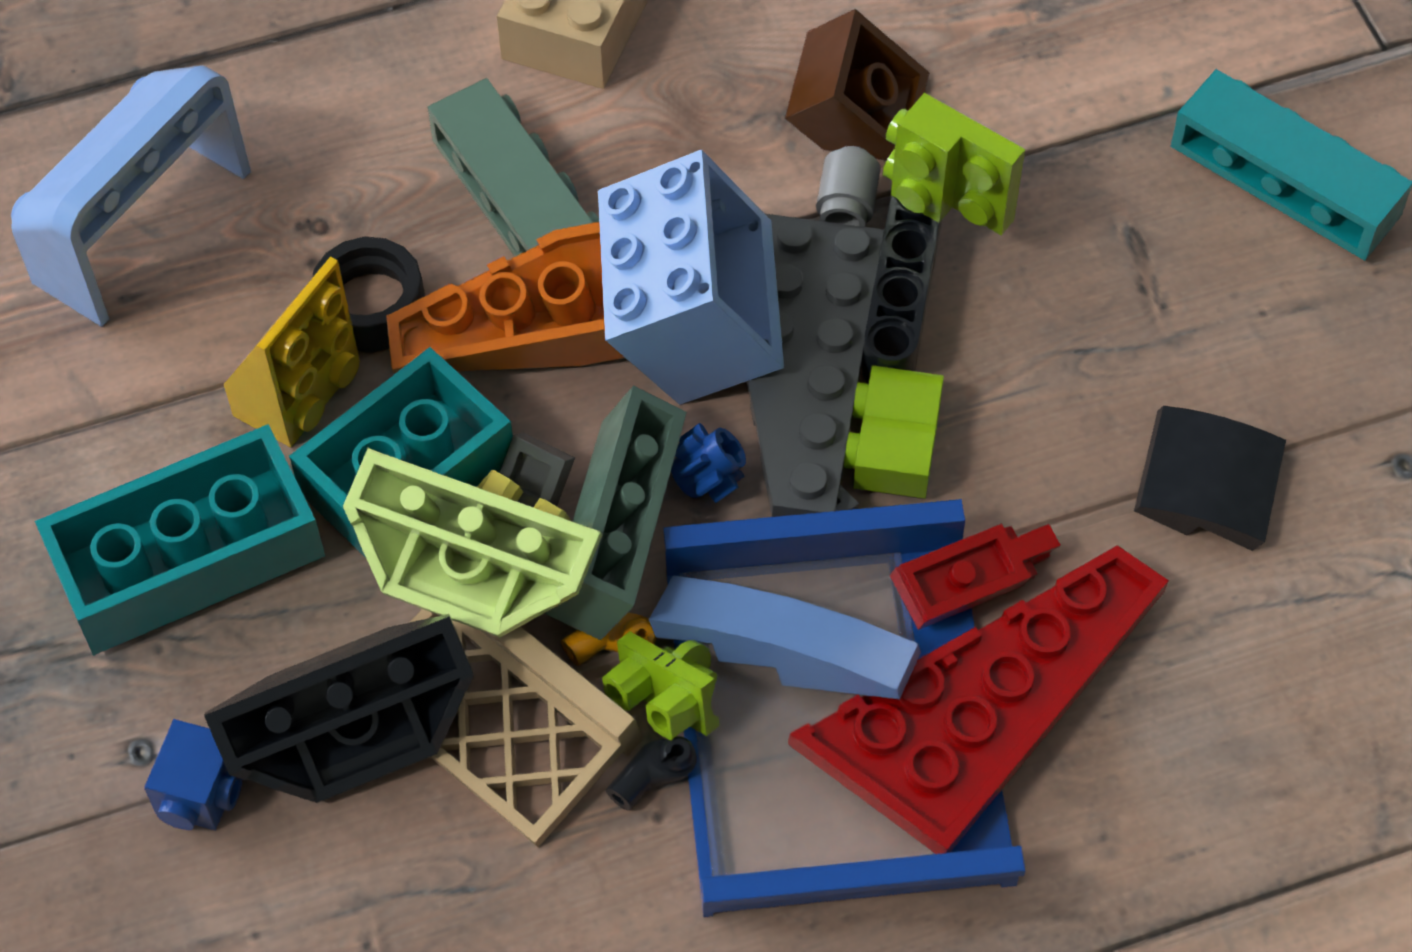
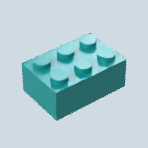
M429 347L289 455L295 479L305 499L365 557L343 505L368 448L477 487L491 470L500 472L513 437L511 421L439 354Z

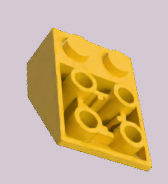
M330 257L223 384L233 417L255 429L269 424L276 440L290 448L304 431L309 432L318 424L326 403L339 387L345 388L351 383L359 368L360 359L338 260Z

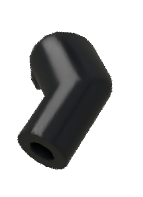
M676 736L671 741L669 739H662L644 744L607 787L606 793L618 806L625 810H631L649 787L684 779L693 771L697 763V754L693 744L683 736Z

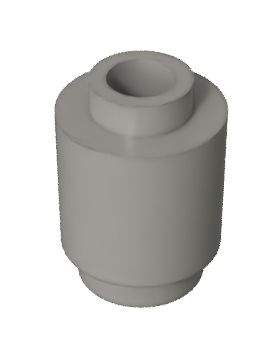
M846 146L830 152L825 157L816 203V210L820 215V221L865 227V224L872 219L881 167L877 159L863 148Z

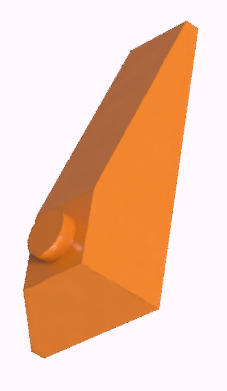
M594 222L554 230L536 239L538 242L537 246L508 261L503 256L487 264L488 271L459 286L448 284L387 315L391 366L394 374L429 347L456 371L583 366L625 358L605 341L600 223Z

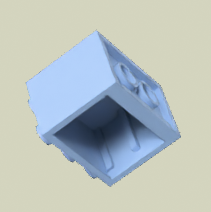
M702 149L598 190L605 341L679 405L784 368L771 220Z

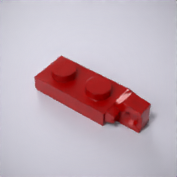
M1001 523L895 567L889 576L917 629L920 630L1024 586L1038 575L1033 565L1051 557L1050 553L1060 547L1061 544L1050 524L1017 536L1012 526L1004 528Z

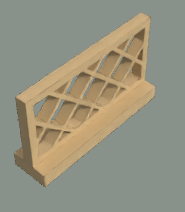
M421 609L410 622L440 615ZM452 620L469 663L493 660L501 666L502 689L470 693L467 690L458 708L459 737L445 738L438 754L431 756V758L539 848L620 754L623 753L628 757L644 737L636 720L521 626L502 637H497ZM466 639L479 649L466 650ZM511 675L525 687L512 688ZM540 698L547 704V728L514 731L513 701ZM502 702L504 732L469 736L468 706ZM558 714L572 725L558 726ZM586 736L601 748L584 768L560 769L559 739ZM549 740L551 771L516 775L514 744ZM504 745L506 776L477 778L471 773L470 748ZM459 750L460 763L446 751ZM561 782H571L562 793ZM551 784L552 805L533 825L517 811L516 787ZM506 788L507 802L493 790Z

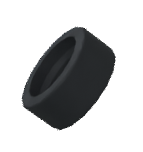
M364 236L344 241L324 254L314 268L313 276L332 257L338 260L343 285L355 277L367 274L386 275L399 281L403 288V294L395 304L382 312L374 314H350L358 351L376 352L388 349L390 347L386 316L425 296L418 262L404 246L386 238Z

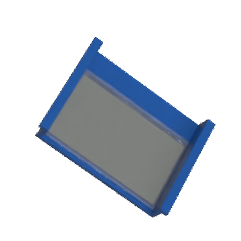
M962 499L663 527L667 586L674 575L735 584L795 598L857 618L918 643L921 652L918 659L975 627L972 608L918 630L889 576L895 567L963 539L965 516ZM673 639L674 650L686 641ZM699 642L709 648L711 653L709 669L717 673V681L711 699V708L713 714L719 717L720 726L708 736L691 727L683 731L684 737L693 744L697 754V763L693 771L688 774L703 917H713V913L996 884H1000L1001 888L1017 886L1019 876H1024L1026 870L1022 847L1012 846L1003 789L950 853L935 854L788 745L789 733L808 722L812 726L835 713L838 705L857 694L782 686L776 668L720 662L717 659L712 643Z

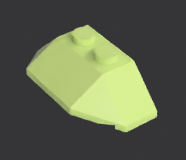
M369 448L365 453L343 505L379 588L384 595L440 616L449 614L451 619L497 637L508 634L578 595L602 537L600 531Z

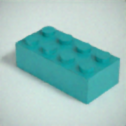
M269 424L34 521L93 656L325 557L316 519Z

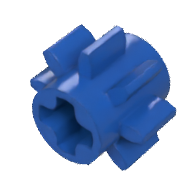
M699 423L680 436L671 473L675 482L685 494L692 498H699L708 492L712 500L718 503L739 488L737 482L744 478V473L740 468L746 464V455L741 444L731 432L724 428H717L708 434L705 427Z

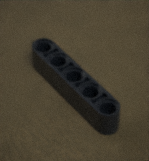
M892 195L865 330L862 373L868 384L872 365L909 371L916 370L942 221L938 223L923 213H915L908 210ZM893 304H901V305H904L905 307H897V306H894ZM892 352V353H895V354H898V355H897V356H887V355H884V354H882V353Z

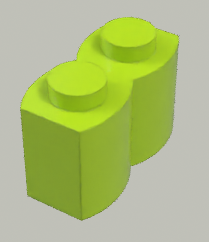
M872 365L869 384L857 382L853 418L863 419L860 433L849 432L844 459V468L855 470L854 489L926 499L944 375Z

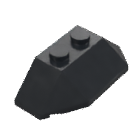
M449 614L387 627L271 674L205 712L204 717L229 775L246 781L249 779L274 790L318 803L438 754L465 692L468 690L474 677V673Z

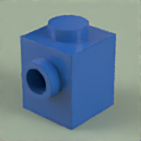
M173 719L144 789L155 814L164 823L182 830H192L197 825L216 831L224 810L231 811L235 807L241 792L242 779L229 775L209 728Z

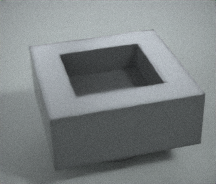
M523 432L513 435L500 474L511 479L522 489L523 494L517 502L534 507L539 498L557 506L575 457Z

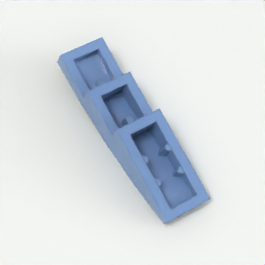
M674 575L649 618L655 637L712 643L718 661L776 668L782 686L900 699L921 653L918 643L857 618L795 598L735 584Z

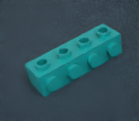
M1217 69L1213 71L1177 114L1170 147L1364 261L1371 255L1403 214L1412 188L1411 180L1402 176L1393 167L1381 164L1353 148L1344 139L1333 136L1306 121L1295 111L1282 107L1259 94L1245 82L1235 80Z

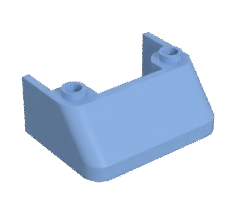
M204 65L155 71L141 77L134 83L129 94L30 192H26L18 198L11 212V228L32 284L102 327L109 320V316L86 251L188 147L242 179L248 176L251 170L229 83L225 77Z

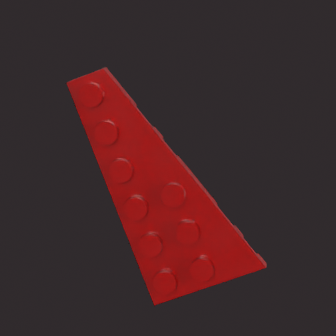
M1117 545L1057 579L1055 586L1028 602L1021 600L1005 609L1002 617L979 630L974 627L918 659L900 699L868 695L860 697L857 694L838 705L835 713L812 726L808 722L789 733L788 745L935 854L950 853L1163 595L1169 580Z

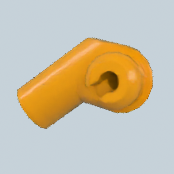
M628 612L602 640L577 629L563 638L561 645L569 659L576 666H579L602 650L618 653L617 641L629 631L654 645L657 637H655L648 618Z

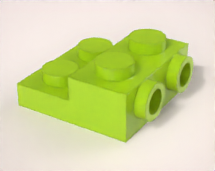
M923 93L909 111L901 109L895 115L886 132V140L894 144L895 149L889 155L883 168V176L892 180L891 195L897 198L908 210L915 213H923L938 223L954 208L961 212L971 223L979 226L984 225L1002 236L1015 219L1026 149L926 93Z

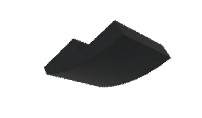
M1162 406L1157 411L1134 512L1186 536L1198 527H1201L1253 551L1265 543L1286 440L1267 431L1226 417L1186 408Z

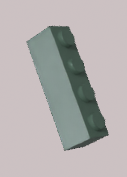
M488 78L427 106L434 144L514 257L537 246L538 242L536 239L554 230L599 222V217L593 211L586 213L578 203L576 189L568 175L563 171L556 173L549 163V155L541 138L535 132L528 134L523 128L518 109L510 96L507 94L500 96Z
M633 385L602 421L572 521L600 531L602 537L579 594L545 612L546 615L602 640L634 607L685 421L686 411Z

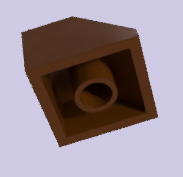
M854 9L807 32L785 119L823 150L835 151L846 146H856L863 148L876 159L887 161L889 155L895 149V145L886 140L887 129L901 109L909 111L925 93L930 72L858 10Z

